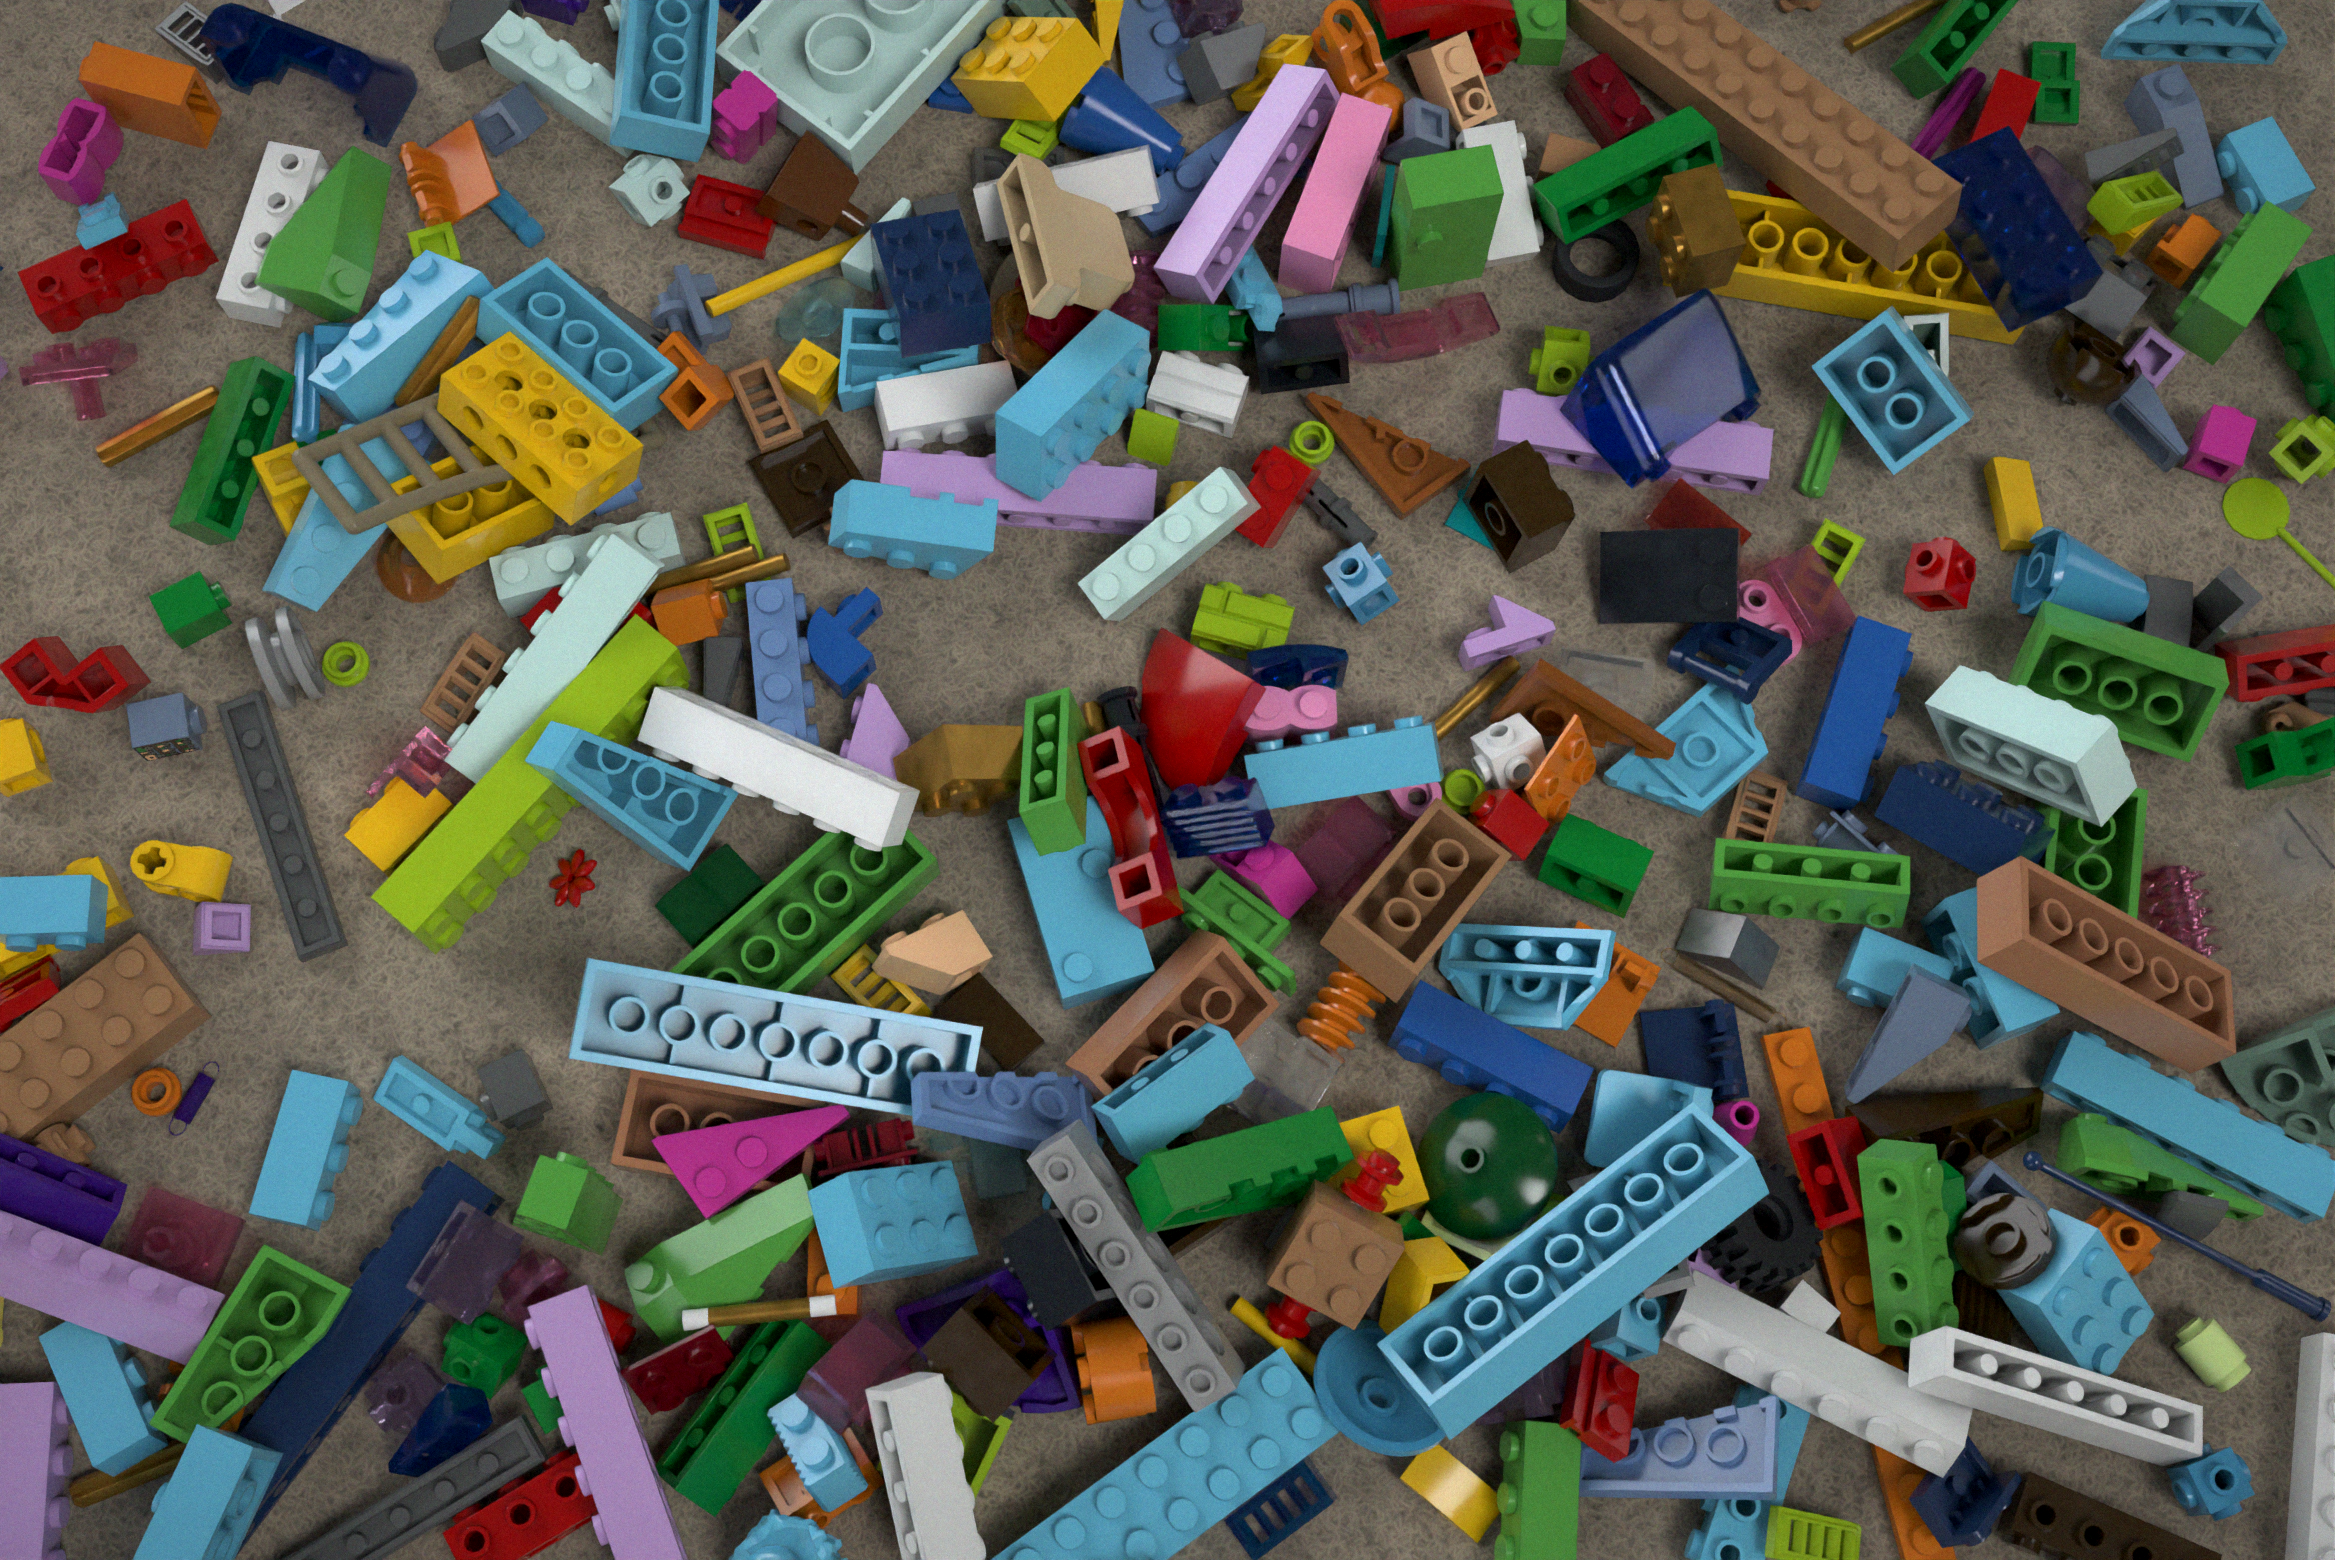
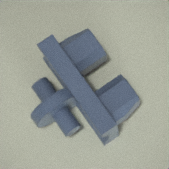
M687 264L674 266L673 272L676 278L668 285L667 292H662L657 296L660 305L651 312V319L656 328H669L670 333L681 331L703 356L706 354L709 344L728 339L732 324L727 312L714 318L708 312H705L703 306L705 301L718 295L713 275H691Z

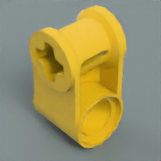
M149 840L141 843L134 849L130 859V866L132 872L153 892L182 897L199 903H221L233 857L228 853L209 847H190L159 840ZM164 860L166 862L165 866L160 867ZM152 867H156L154 873L151 872Z

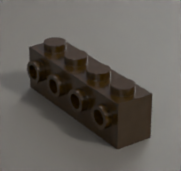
M2032 1472L2019 1473L2022 1481L2012 1495L2013 1500L2011 1504L2003 1510L1997 1527V1531L2011 1537L2009 1541L2010 1546L2035 1556H2039L2040 1550L2059 1557L2058 1560H2221L2222 1554Z

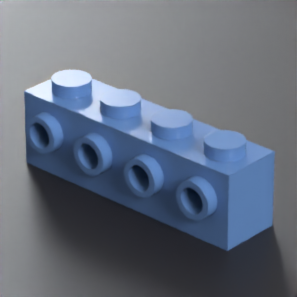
M792 578L745 583L757 720L820 747L817 724H810L808 708L816 707L813 680L805 679L804 664L812 663L807 636L801 637L800 621L807 620L805 594L796 593Z

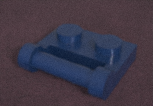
M1740 617V624H1695L1670 651L1667 658V667L1680 674L1685 672L1691 673L1733 693L1732 695L1735 700L1748 705L1756 698L1761 685L1792 654V639L1743 617ZM1702 651L1745 672L1739 676L1696 656V654Z

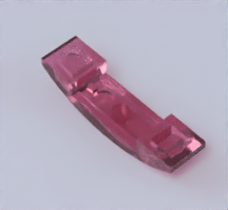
M1484 292L1448 297L1437 308L1378 317L1375 309L1337 315L1333 320L1350 359L1376 364L1412 361L1443 354L1494 336L1501 330Z

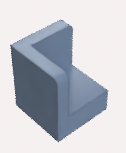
M524 82L494 99L470 118L474 120L478 133L495 157L528 138L548 121L547 115Z
M1416 97L1404 103V136L1384 149V159L1400 164L1403 159L1443 153L1449 150V109Z

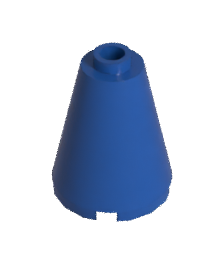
M1101 65L1081 89L1080 93L1083 95L1077 106H1071L1063 123L1059 141L1066 144L1067 147L1096 156L1149 144L1155 173L1163 175L1167 169L1174 172L1186 152V148L1181 146L1183 136L1113 70Z

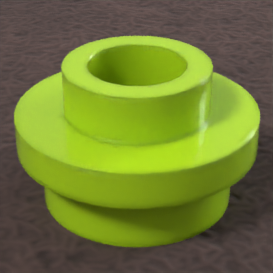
M1307 421L1299 424L1292 431L1289 439V449L1311 465H1319L1331 456L1334 449V437L1324 424L1317 421ZM1308 439H1314L1319 443L1320 447L1316 450H1309L1304 447L1303 443Z
M349 641L339 642L332 645L326 651L322 660V670L332 684L338 687H352L366 678L370 670V658L359 644ZM346 659H353L355 662L353 668L347 672H341L340 664Z

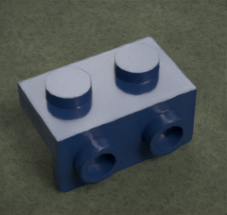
M1967 1434L1964 1449L1945 1476L1942 1478L1927 1471L1909 1497V1501L1942 1548L1963 1544L1971 1547L1980 1544L1989 1537L1992 1532L1991 1526L2001 1511L2011 1504L2013 1500L2012 1495L2021 1483L2022 1478L2017 1470L1994 1474Z

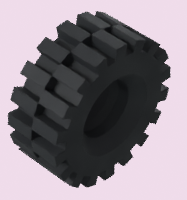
M1758 1159L1756 1163L1770 1193L1700 1246L1702 1252L1708 1249L1711 1252L1713 1258L1708 1263L1714 1270L1720 1267L1725 1270L1722 1277L1725 1281L1732 1284L1740 1280L1739 1289L1747 1292L1756 1288L1757 1293L1766 1292L1809 1271L1815 1265L1812 1260L1820 1257L1822 1248L1815 1243L1824 1239L1823 1230L1820 1231L1819 1228L1815 1227V1222L1817 1221L1813 1210H1811L1808 1204L1809 1199L1806 1191L1802 1193L1797 1187L1801 1180L1795 1174L1785 1177L1786 1167L1778 1163L1769 1167V1160ZM1753 1210L1765 1221L1769 1231V1238L1757 1226Z

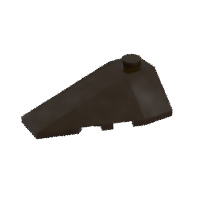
M2039 1087L1886 1095L1845 1106V1117H1857L1868 1148L1879 1139L1935 1144L1938 1160L1944 1159L1964 1176L1961 1168L1974 1158L1982 1154L1985 1158L1992 1160L2039 1132L2044 1091Z

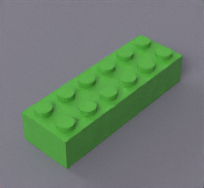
M908 828L901 845L882 847L881 851H872L855 844V836L841 830L840 833L827 832L669 972L805 996L941 874L937 858Z

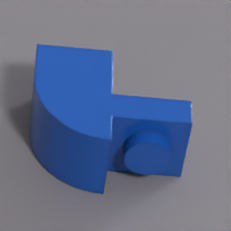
M868 587L863 589L858 595L851 594L845 598L836 610L837 615L834 618L820 606L813 614L807 629L808 649L817 674L843 700L877 669L873 654L857 640L883 614L880 598Z

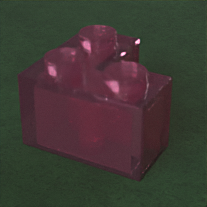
M872 1308L806 1373L795 1395L841 1436L854 1422L859 1427H862L871 1418L865 1389L912 1374L913 1370L908 1367V1364L918 1348Z

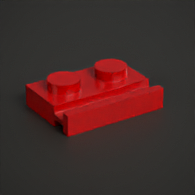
M698 174L684 210L685 216L682 224L679 223L678 233L684 239L764 260L766 256L765 250L768 242H771L777 222L754 210L765 191Z
M51 954L46 955L0 982V1034L13 1024V1019L27 1011L32 1013L60 992L61 976L58 972L61 969Z
M1587 1338L1574 1344L1559 1426L1564 1430L1569 1427L1577 1432L1576 1438L1613 1463L1627 1457L1640 1375L1603 1349L1599 1352L1592 1349L1591 1341Z

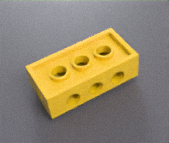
M510 331L441 374L437 411L570 526L637 479L644 445Z

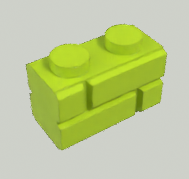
M1221 581L1216 586L1206 583L1192 627L1190 644L1200 649L1279 670L1292 626L1295 607L1288 606V602L1278 595L1266 593L1262 594L1261 598L1244 594L1240 586L1230 582Z

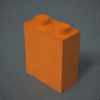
M97 41L94 42L89 56H86L81 62L78 80L94 103L107 108L118 126L207 149L222 110L196 67Z

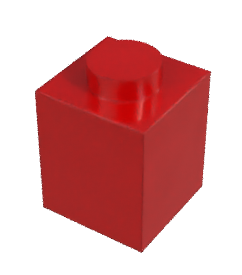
M1510 788L1490 789L1482 792L1472 802L1469 809L1471 815L1467 819L1468 822L1512 855L1508 861H1525L1550 824Z

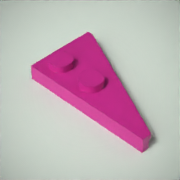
M843 1104L657 1136L651 1142L701 1213L708 1220L814 1144L813 1142L820 1140L822 1135L828 1134L849 1119L851 1115Z

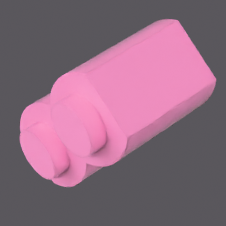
M1321 685L1301 686L1290 692L1279 687L1264 686L1267 689L1243 730L1249 733L1244 742L1250 745L1283 738V742L1288 739L1291 742L1302 744L1301 735L1320 731H1329L1330 739L1334 738L1337 726L1336 691Z

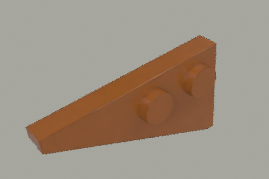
M1313 391L1305 397V405L1319 422L1330 430L1334 440L1401 521L1470 472L1471 465L1468 461L1460 457L1456 461L1430 449V443L1419 438H1410L1402 430L1370 415L1365 419L1342 408L1343 403L1329 396L1317 395Z
M1541 658L1493 708L1489 722L1494 724L1519 712L1531 725L1535 726V729L1541 735L1549 737L1560 736L1576 714L1580 717L1590 745L1594 747L1605 748L1606 741L1636 747L1634 753L1636 756L1650 759L1662 758L1668 761L1673 756L1676 743Z

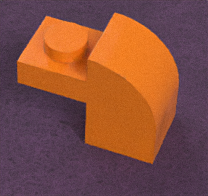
M673 331L656 350L678 367L679 371L677 379L659 396V399L688 431L701 430L734 397V390L728 378L717 364L710 365L681 331Z

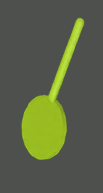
M2256 477L2243 478L2229 487L2224 494L2222 509L2225 520L2235 532L2245 538L2257 541L2271 539L2278 535L2335 589V576L2284 529L2289 520L2290 508L2286 496L2279 487L2268 480Z

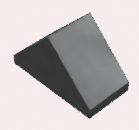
M1693 908L1675 950L1679 954L1682 952V955L1684 954L1688 958L1690 957L1697 962L1763 990L1780 946L1747 916Z

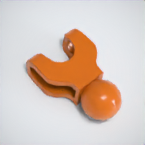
M1351 0L1333 1L1323 12L1319 26L1310 35L1314 42L1310 57L1316 68L1327 70L1340 94L1343 92L1393 109L1388 134L1393 133L1402 125L1404 120L1403 104L1406 103L1404 94L1394 83L1385 81L1389 71L1382 60L1375 32L1360 7ZM1342 14L1351 20L1352 28L1350 33L1340 23L1333 22L1335 15ZM1322 38L1325 39L1329 53L1325 52L1320 46Z

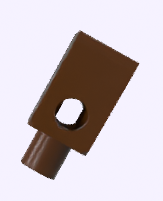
M808 130L803 133L791 148L754 209L759 214L815 241H820L834 224L855 237L869 218L868 214L849 202L850 197L859 184L858 176Z

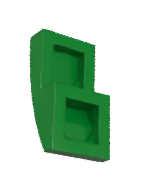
M2033 41L2028 46V78L2041 82L2031 110L2033 124L2076 126L2079 123L2080 80H2075L2076 43Z

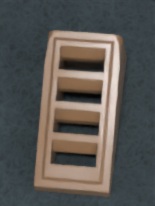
M769 357L726 373L734 390L735 399L761 454L804 437ZM768 383V388L746 396L745 391ZM772 396L776 400L756 409L751 407V404ZM779 409L781 410L782 415L758 423L757 418ZM787 423L789 430L765 438L764 431Z
M473 632L461 646L419 711L451 735L463 722L469 725L480 712L474 706L481 695L491 684L498 688L508 675L502 668L509 659V656L476 632ZM479 656L492 663L488 670L475 662ZM467 671L481 679L477 686L463 677ZM455 685L471 695L467 702L451 692ZM443 700L460 711L456 719L438 707Z
M1757 770L1750 772L1737 784L1721 838L1749 841L1735 836L1736 831L1739 830L1759 837V842L1773 843L1789 781ZM1753 782L1775 790L1773 797L1748 790L1749 783ZM1745 799L1769 806L1768 813L1744 805ZM1741 814L1765 822L1764 827L1761 828L1740 821Z

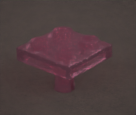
M119 337L93 340L90 346L78 349L74 348L73 342L58 343L46 346V351L33 353V360L19 367L22 386L69 381L77 414L76 419L84 421L87 420V417H90V420L107 416L98 377L117 375L138 361V352L135 342L120 344Z
M150 1186L120 1255L216 1291L246 1220Z

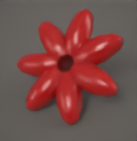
M578 849L574 853L571 863L564 858L558 861V868L563 875L554 877L549 882L550 888L558 890L554 900L557 907L562 906L569 899L571 905L577 908L580 905L581 893L592 891L595 888V883L588 875L597 866V861L590 859L584 862L585 852L582 849Z

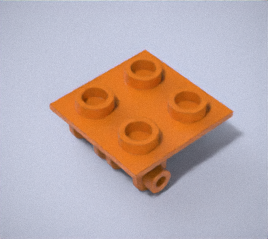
M470 119L425 149L418 147V144L412 141L401 145V152L398 158L405 167L407 173L406 180L411 187V195L416 198L419 207L418 214L420 219L424 221L426 228L451 221L452 225L500 196L474 120Z
M1576 714L1572 717L1519 796L1550 823L1544 832L1547 835L1556 822H1561L1565 818L1571 806V799L1581 785H1586L1590 781L1596 768V758L1580 717Z
M1578 920L1573 929L1593 928ZM1615 942L1608 981L1574 1021L1573 1025L1616 1049L1646 994L1657 980L1661 968Z

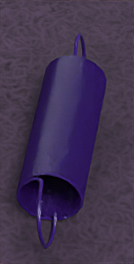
M204 1068L203 1072H199L192 1082L181 1104L173 1114L174 1117H172L171 1122L175 1118L185 1122L186 1127L187 1124H191L215 1082L214 1079L204 1074Z

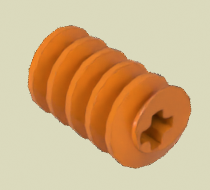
M1339 960L1338 968L1341 972H1332L1329 975L1328 984L1330 987H1323L1317 993L1320 1003H1312L1307 1008V1014L1310 1019L1302 1018L1296 1025L1302 1038L1316 1052L1328 1060L1343 1064L1345 1060L1336 1050L1338 1047L1348 1050L1355 1048V1044L1347 1036L1348 1032L1351 1031L1363 1035L1366 1029L1357 1018L1360 1015L1374 1019L1376 1013L1367 1003L1369 1000L1383 1004L1386 1001V997L1380 990Z

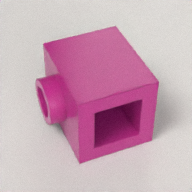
M2213 404L2197 422L2183 469L2226 484L2243 466L2257 420L2243 415L2240 410L2234 407Z

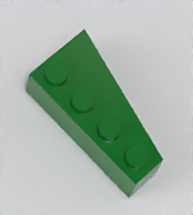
M2335 254L2296 267L2262 308L2267 327L2272 332H2276L2285 349L2284 356L2288 366L2292 370L2297 371L2305 386L2307 402L2312 408L2317 409L2321 417L2325 416L2335 424Z
M1331 1105L1212 1139L1197 1141L1168 1151L1166 1147L1152 1150L1140 1158L1141 1165L1128 1175L1125 1180L1147 1233H1153L1300 1203L1314 1179L1322 1183L1327 1182L1350 1163L1354 1156Z

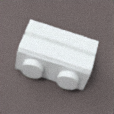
M1177 350L1174 354L1163 351L1148 390L1146 410L1177 419L1179 423L1232 439L1247 396L1249 376L1242 375L1243 373L1238 367L1228 363H1219L1216 367L1200 362L1199 357L1189 351Z

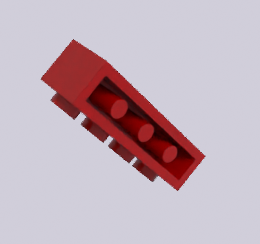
M184 199L129 223L128 232L87 250L80 244L17 273L37 317L53 335L57 332L75 330L82 325L83 321L100 313L116 312L125 305V302L141 295L157 294L164 290L167 284L182 277L200 275L210 265L219 262L199 217L187 199Z
M2335 624L2214 644L2215 657L2225 660L2229 685L2225 693L2238 702H2256L2269 696L2281 694L2299 695L2307 693L2312 689L2335 687Z
M568 1449L556 1454L542 1464L545 1472L528 1482L525 1476L509 1482L497 1491L500 1498L483 1509L480 1503H477L456 1514L452 1518L455 1525L442 1533L455 1559L528 1560L590 1523L592 1516L599 1513L593 1495L584 1496L577 1481L575 1467L581 1465L578 1452L572 1455Z

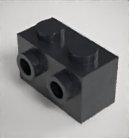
M1341 313L1277 321L1274 332L1259 331L1255 324H1252L1261 395L1350 383L1348 349ZM1280 366L1285 367L1283 369H1274L1275 367Z

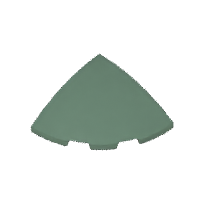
M2335 1007L2245 1043L2236 1048L2235 1055L2219 1061L2235 1091L2253 1110H2257L2263 1117L2281 1127L2286 1134L2297 1140L2335 1148Z

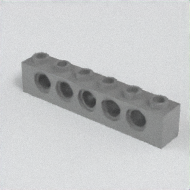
M1076 1120L1041 1142L1026 1161L1193 1411L1196 1413L1237 1389L1246 1368L1245 1364L1157 1232L1147 1233L1131 1193L1082 1120Z

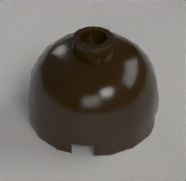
M2069 320L2054 339L2048 350L2046 360L2049 377L2056 385L2054 393L2071 406H2076L2078 402L2087 406H2106L2117 401L2131 388L2142 374V370L2135 359L2128 365L2120 357L2126 349L2117 341H2113L2084 322L2078 329H2075L2074 320Z

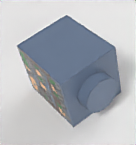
M183 692L126 704L132 749L146 761L203 749L201 734L207 732V721L201 706H196Z

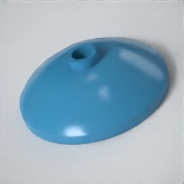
M1361 1320L1355 1330L1345 1325L1340 1327L1327 1338L1316 1357L1313 1372L1318 1400L1331 1422L1353 1442L1383 1455L1413 1456L1424 1453L1438 1445L1446 1435L1400 1382L1377 1346V1343L1388 1336L1378 1325L1379 1321L1376 1323L1373 1320Z

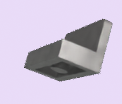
M2230 565L2193 599L2192 616L2211 633L2194 650L2205 653L2264 598Z

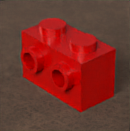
M1273 445L1270 451L1264 449L1251 468V472L1255 476L1247 489L1260 504L1261 508L1235 528L1236 531L1262 548H1273L1322 472L1287 448Z
M1851 1116L1826 1120L1787 1135L1790 1149L1819 1230L1845 1226L1863 1220L1864 1211L1857 1156L1868 1147L1857 1117Z

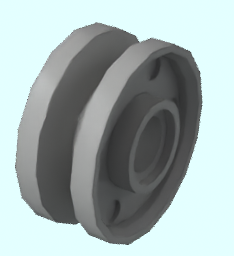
M290 606L275 610L276 633L271 632L261 617L245 621L248 642L258 670L271 697L282 712L297 707L294 685L299 684L311 701L326 696L323 677L314 651L299 619Z

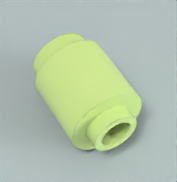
M2197 1316L2188 1321L2175 1333L2180 1341L2175 1345L2174 1349L2206 1386L2213 1385L2219 1393H2223L2235 1386L2251 1371L2250 1366L2244 1361L2247 1357L2246 1354L2214 1318L2203 1322Z

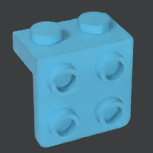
M1613 1069L1601 1070L1597 1077L1584 1151L1585 1161L1593 1166L1607 1168L1692 1102L1712 1118L1713 1102L1711 1096L1713 1089L1686 1081Z

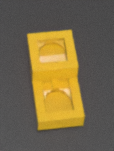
M1281 34L1261 50L1257 63L1259 73L1254 76L1251 82L1231 95L1236 109L1253 112L1284 63L1304 66L1314 45L1312 37L1308 35Z
M295 441L252 457V463L286 538L311 489V485L292 462L293 452L299 449Z
M1439 1444L1424 1453L1415 1455L1398 1478L1475 1543L1479 1542L1500 1513L1497 1506V1493Z

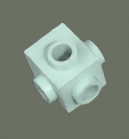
M641 154L630 160L623 168L625 173L608 187L636 223L652 227L657 221L666 220L678 212L682 206L680 201L690 194L681 181L684 179V174L677 164L668 157L664 159L663 157L651 154Z

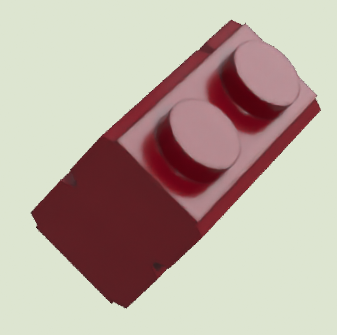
M1607 52L1575 67L1570 72L1569 84L1566 86L1564 96L1596 142L1601 146V149L1654 124L1655 118L1645 105H1641L1640 97Z

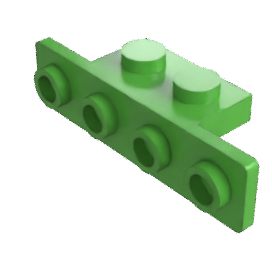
M1220 869L1194 895L1177 884L1184 913L1180 915L1184 924L1193 933L1198 928L1224 937L1247 966L1255 971L1254 974L1270 991L1276 992L1279 989L1288 997H1291L1297 991L1294 971L1271 954L1292 931L1290 921Z

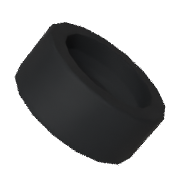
M1616 219L1567 245L1558 237L1552 260L1555 279L1567 294L1580 301L1600 303L1613 300L1623 293L1632 281L1639 263L1640 247L1635 233L1620 219ZM1588 238L1602 239L1613 245L1620 253L1622 258L1621 267L1612 276L1603 278L1588 276L1579 271L1571 262V248L1579 240Z

